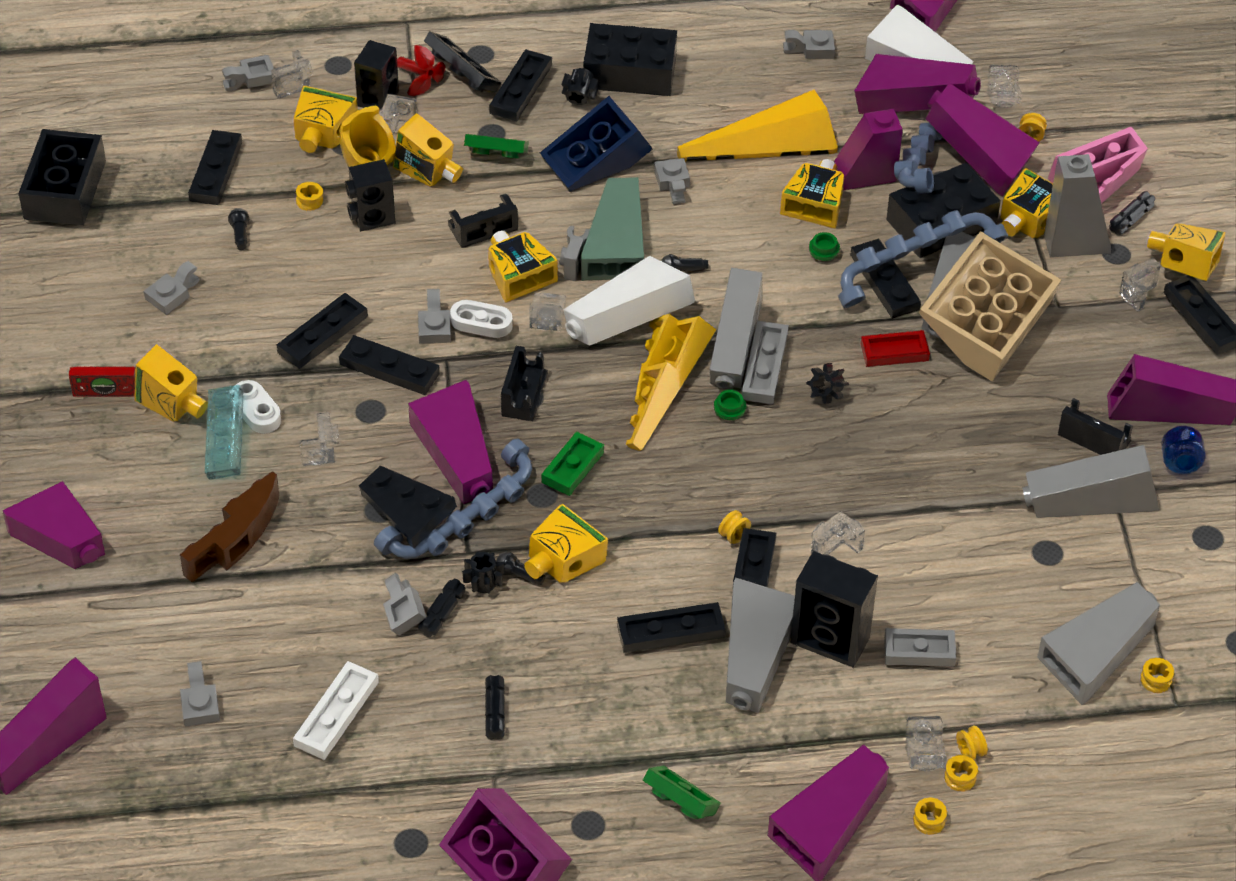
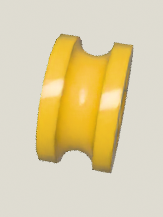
M1027 113L1022 116L1018 129L1039 142L1044 138L1047 121L1040 114Z
M304 182L298 185L296 188L297 206L306 211L318 209L323 203V188L315 182Z
M738 510L727 514L718 528V533L722 537L727 536V540L731 544L741 541L743 528H751V521L748 518H742L743 515Z
M1155 657L1147 660L1141 673L1143 687L1153 693L1167 691L1174 677L1172 664L1163 658ZM1158 672L1163 674V676L1159 675L1157 678L1152 676L1158 674Z
M977 726L969 727L968 732L964 730L957 732L956 740L962 755L971 757L973 760L976 759V755L980 757L987 755L986 739Z
M966 755L953 756L946 764L944 779L947 786L955 791L964 792L970 790L976 783L978 766L971 757ZM967 771V774H962L960 777L955 775V772Z
M932 797L920 800L914 810V826L920 832L928 835L941 832L946 822V806L942 801ZM926 812H933L935 820H927Z

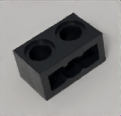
M369 40L354 62L357 105L362 108L376 105L380 108L379 113L385 114L399 92L396 47Z
M385 159L348 167L349 180L345 181V188L351 202L347 203V210L350 220H356L360 232L396 224L393 180Z

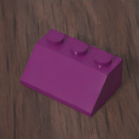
M477 788L439 844L473 881H558L573 860L502 788Z

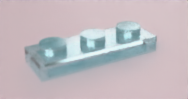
M240 385L208 390L205 474L209 480L241 475L244 391Z

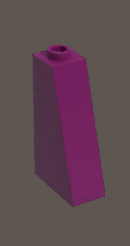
M876 54L854 92L859 114L894 109L895 112L931 110V107L927 104L937 90L942 93L950 83L971 98H974L980 92L981 80L977 77L976 66L973 64Z
M949 83L942 93L937 90L927 104L931 107V110L925 119L995 192L1003 197L1040 142Z
M1134 354L1107 393L1109 419L1231 425L1236 418V379Z
M467 380L461 381L408 403L410 426L463 505L473 501L480 493L485 492L487 494L493 489L492 468L469 382Z
M76 657L70 660L0 731V790L5 795L107 719L98 677Z
M863 744L770 815L767 836L815 881L823 880L886 788L889 771L886 761L881 755L873 753Z

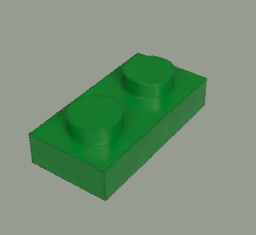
M465 134L464 146L472 147L471 153L489 155L490 149L502 150L501 156L519 158V153H528L529 141Z
M576 431L541 474V483L570 496L604 454V444Z
M664 765L648 768L642 780L653 787L651 791L656 796L664 800H673L681 806L680 810L685 815L693 819L715 815L721 802Z

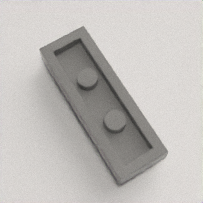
M757 321L742 389L744 400L774 404L789 325Z

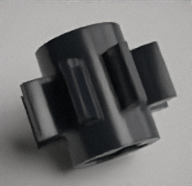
M573 69L572 75L564 74L561 84L563 86L562 94L572 104H587L588 98L592 100L596 98L598 79H594L593 73L587 69Z
M832 363L824 364L823 371L818 367L811 369L814 376L810 381L806 382L813 391L810 396L811 398L820 396L822 397L823 404L831 403L832 396L837 400L844 398L841 391L844 386L849 385V382L844 381L842 376L845 371L844 369L833 370ZM826 380V381L830 382V383H831V387H829L828 385H825V384H824V381Z
M477 551L471 560H464L465 570L462 571L463 583L471 582L473 593L477 591L490 594L496 585H503L504 562H496L495 553L492 552L490 554Z

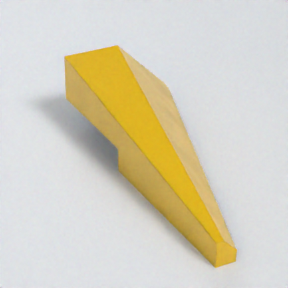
M814 89L677 146V156L679 159L684 158L685 162L687 157L706 156L707 160H716V157L720 155H734V159L781 157L782 152L801 151V156L810 155L811 151L828 150L829 154H835L838 151V146L828 109Z
M666 314L650 321L649 326L653 329L652 339L646 340L645 344L649 355L646 362L641 364L634 400L639 406L637 415L631 416L630 424L634 427L632 437L626 441V445L629 448L642 451L714 335L716 329L700 316L677 320L671 314Z

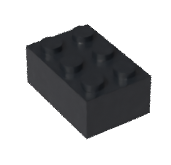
M590 23L583 68L591 71L594 79H598L596 86L598 90L671 96L677 57L678 30Z
M42 129L18 193L24 220L84 226L106 163L102 135Z
M967 162L934 175V188L931 193L918 194L915 188L904 187L889 194L886 220L899 235H902L904 241L915 237L913 230L924 223L929 222L932 228L943 225L942 217L956 210L959 211L961 216L975 212L983 213L990 217L997 225L1001 200ZM972 225L962 232L975 236L980 231L984 232L985 230L979 225ZM946 237L939 239L936 243L926 248H918L914 250V253L919 258L937 252L943 248Z
M813 551L796 580L790 643L854 668L870 639L878 575L864 568L839 561L833 556Z

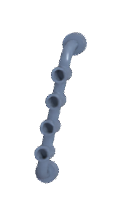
M930 123L920 124L919 135L912 136L911 148L903 150V161H896L894 165L895 177L899 183L905 187L915 188L918 194L931 193L934 188L932 170L930 168L918 169V166L925 165L926 153L933 152L934 141L940 140L942 137Z
M958 210L952 211L942 217L943 225L932 228L929 222L924 223L913 230L915 237L904 241L902 235H896L885 242L887 248L876 253L873 247H868L856 254L858 261L846 267L841 275L840 284L842 292L838 295V298L843 308H849L862 302L866 296L861 285H853V279L856 275L862 272H870L890 260H898L918 248L931 246L946 236L959 234L972 225L983 227L985 230L983 233L999 243L1008 238L1007 231L1003 224L996 225L990 217L983 213L975 212L961 216Z
M519 438L509 442L503 449L501 458L510 467L518 465L519 470L512 476H504L494 489L487 494L483 492L477 495L471 505L464 510L454 511L449 515L444 524L434 529L415 548L411 545L402 544L403 535L394 526H388L376 536L374 546L383 555L393 553L397 557L405 559L416 558L427 551L433 556L440 555L448 546V541L446 540L448 536L455 533L459 538H464L474 527L471 520L480 515L487 521L498 512L499 506L496 504L498 501L505 497L510 503H513L522 496L524 488L521 485L530 478L532 472L531 460L527 456L529 447Z

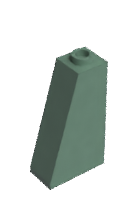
M638 177L607 179L581 254V281L611 280L644 259Z

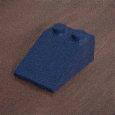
M608 96L543 149L540 154L567 188L572 191L631 168L653 148L614 100Z

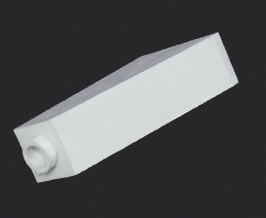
M896 5L867 37L865 59L872 61L876 54L964 64H973L974 62L899 5Z
M648 256L563 309L566 319L565 328L573 339H577L590 346L691 305L695 302L690 275Z

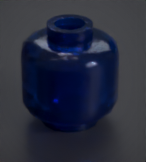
M1176 426L1164 434L1161 441L1163 462L1169 470L1183 475L1191 474L1203 466L1206 459L1204 439L1198 430L1189 426Z

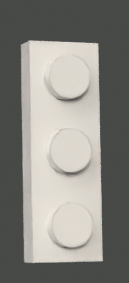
M347 661L293 737L294 747L325 760L379 683L378 674Z

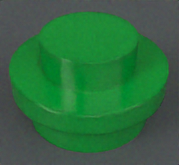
M820 232L810 241L809 252L815 259L829 261L838 256L840 244L833 234Z
M725 390L715 399L714 411L722 419L736 420L745 414L746 401L738 391Z

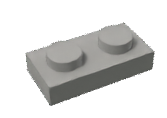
M885 628V665L955 667V630Z

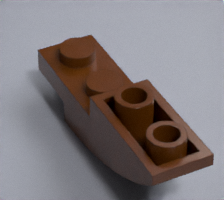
M272 471L264 478L256 480L248 490L238 497L231 499L222 508L224 522L215 525L208 534L185 548L180 554L183 576L189 581L194 582L216 564H219L227 571L254 546L270 523L280 496L278 478L275 472Z

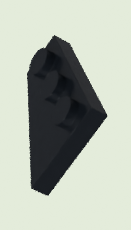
M381 465L359 485L361 495L380 515H385L392 526L407 538V542L413 548L423 541L457 507L453 496Z

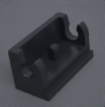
M506 193L500 195L503 203H500L499 207L486 211L482 210L468 217L461 218L456 210L449 211L452 219L448 220V226L461 248L489 240L498 231L510 233L518 230V208Z
M516 345L501 391L502 417L533 422L548 370L544 369V356L540 351L537 352L536 361H531L526 358L527 352L525 347Z
M1075 398L1072 399L1071 407L1066 406L1062 411L1058 435L1099 455L1124 450L1131 442L1132 425L1125 423L1124 431H1121L1079 411L1080 401Z

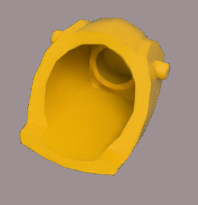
M376 105L357 110L341 122L339 130L340 147L348 167L385 159L388 167L394 160L395 140L391 129L379 114L380 108Z

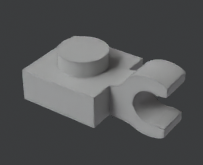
M796 30L785 31L784 53L794 54L803 52L805 58L834 59L835 45L832 30H804L803 36Z
M269 55L240 60L239 67L230 66L222 69L225 77L223 85L226 91L237 90L245 82L248 88L277 82L276 71Z
M684 158L654 162V172L660 191L669 190L673 204L685 203L683 191H686V187H690V176Z
M570 226L567 229L568 247L562 248L559 264L564 266V279L577 280L581 269V254L590 229H586L582 236L574 235V226Z
M187 261L178 268L174 278L166 273L143 291L145 300L165 315L169 314L189 298L188 289L199 282V277L193 274L197 267Z
M427 289L428 311H418L419 344L451 343L450 310H441L440 289Z
M397 573L385 579V585L391 599L383 605L391 631L400 636L426 619V614L418 591L411 587L408 580L405 579L401 582Z
M201 661L187 663L190 688L180 689L185 727L219 722L220 716L215 684L205 686Z

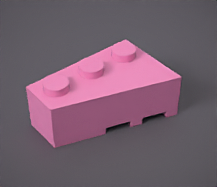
M1131 126L1055 156L1048 179L1053 183L1058 156L1089 154L1102 204L1139 171L1148 148Z

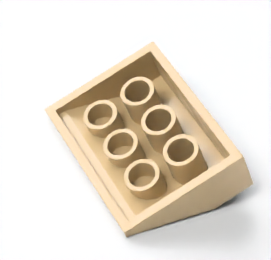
M980 231L920 308L919 314L967 367L993 382L1051 303L1061 279Z

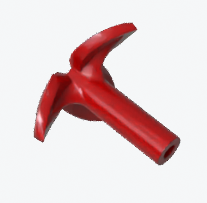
M414 45L415 61L402 56L397 59L398 68L420 75L409 86L407 91L409 96L425 93L430 89L431 78L439 83L444 78L446 71L444 62H438L434 65L435 58L432 52L420 45Z

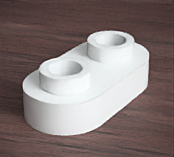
M461 300L453 304L450 309L451 324L459 331L500 338L508 335L513 328L512 313L502 306L472 300Z
M252 380L241 381L234 385L231 390L232 405L253 431L261 434L275 431L281 424L280 409L264 388Z

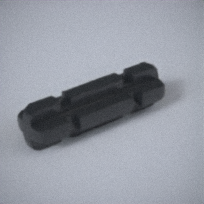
M1148 191L1142 192L1136 197L1137 199H1134L1110 220V231L1115 232L1116 235L1123 234L1128 230V227H1131L1146 214L1145 212L1154 207L1155 196L1150 195Z
M454 578L446 583L442 589L443 594L440 593L427 611L426 619L419 623L418 628L425 636L431 637L438 633L442 627L441 622L446 621L457 605V598L461 599L465 593L466 587L460 580Z
M489 675L485 679L486 737L488 739H502L505 735L504 678L500 675Z

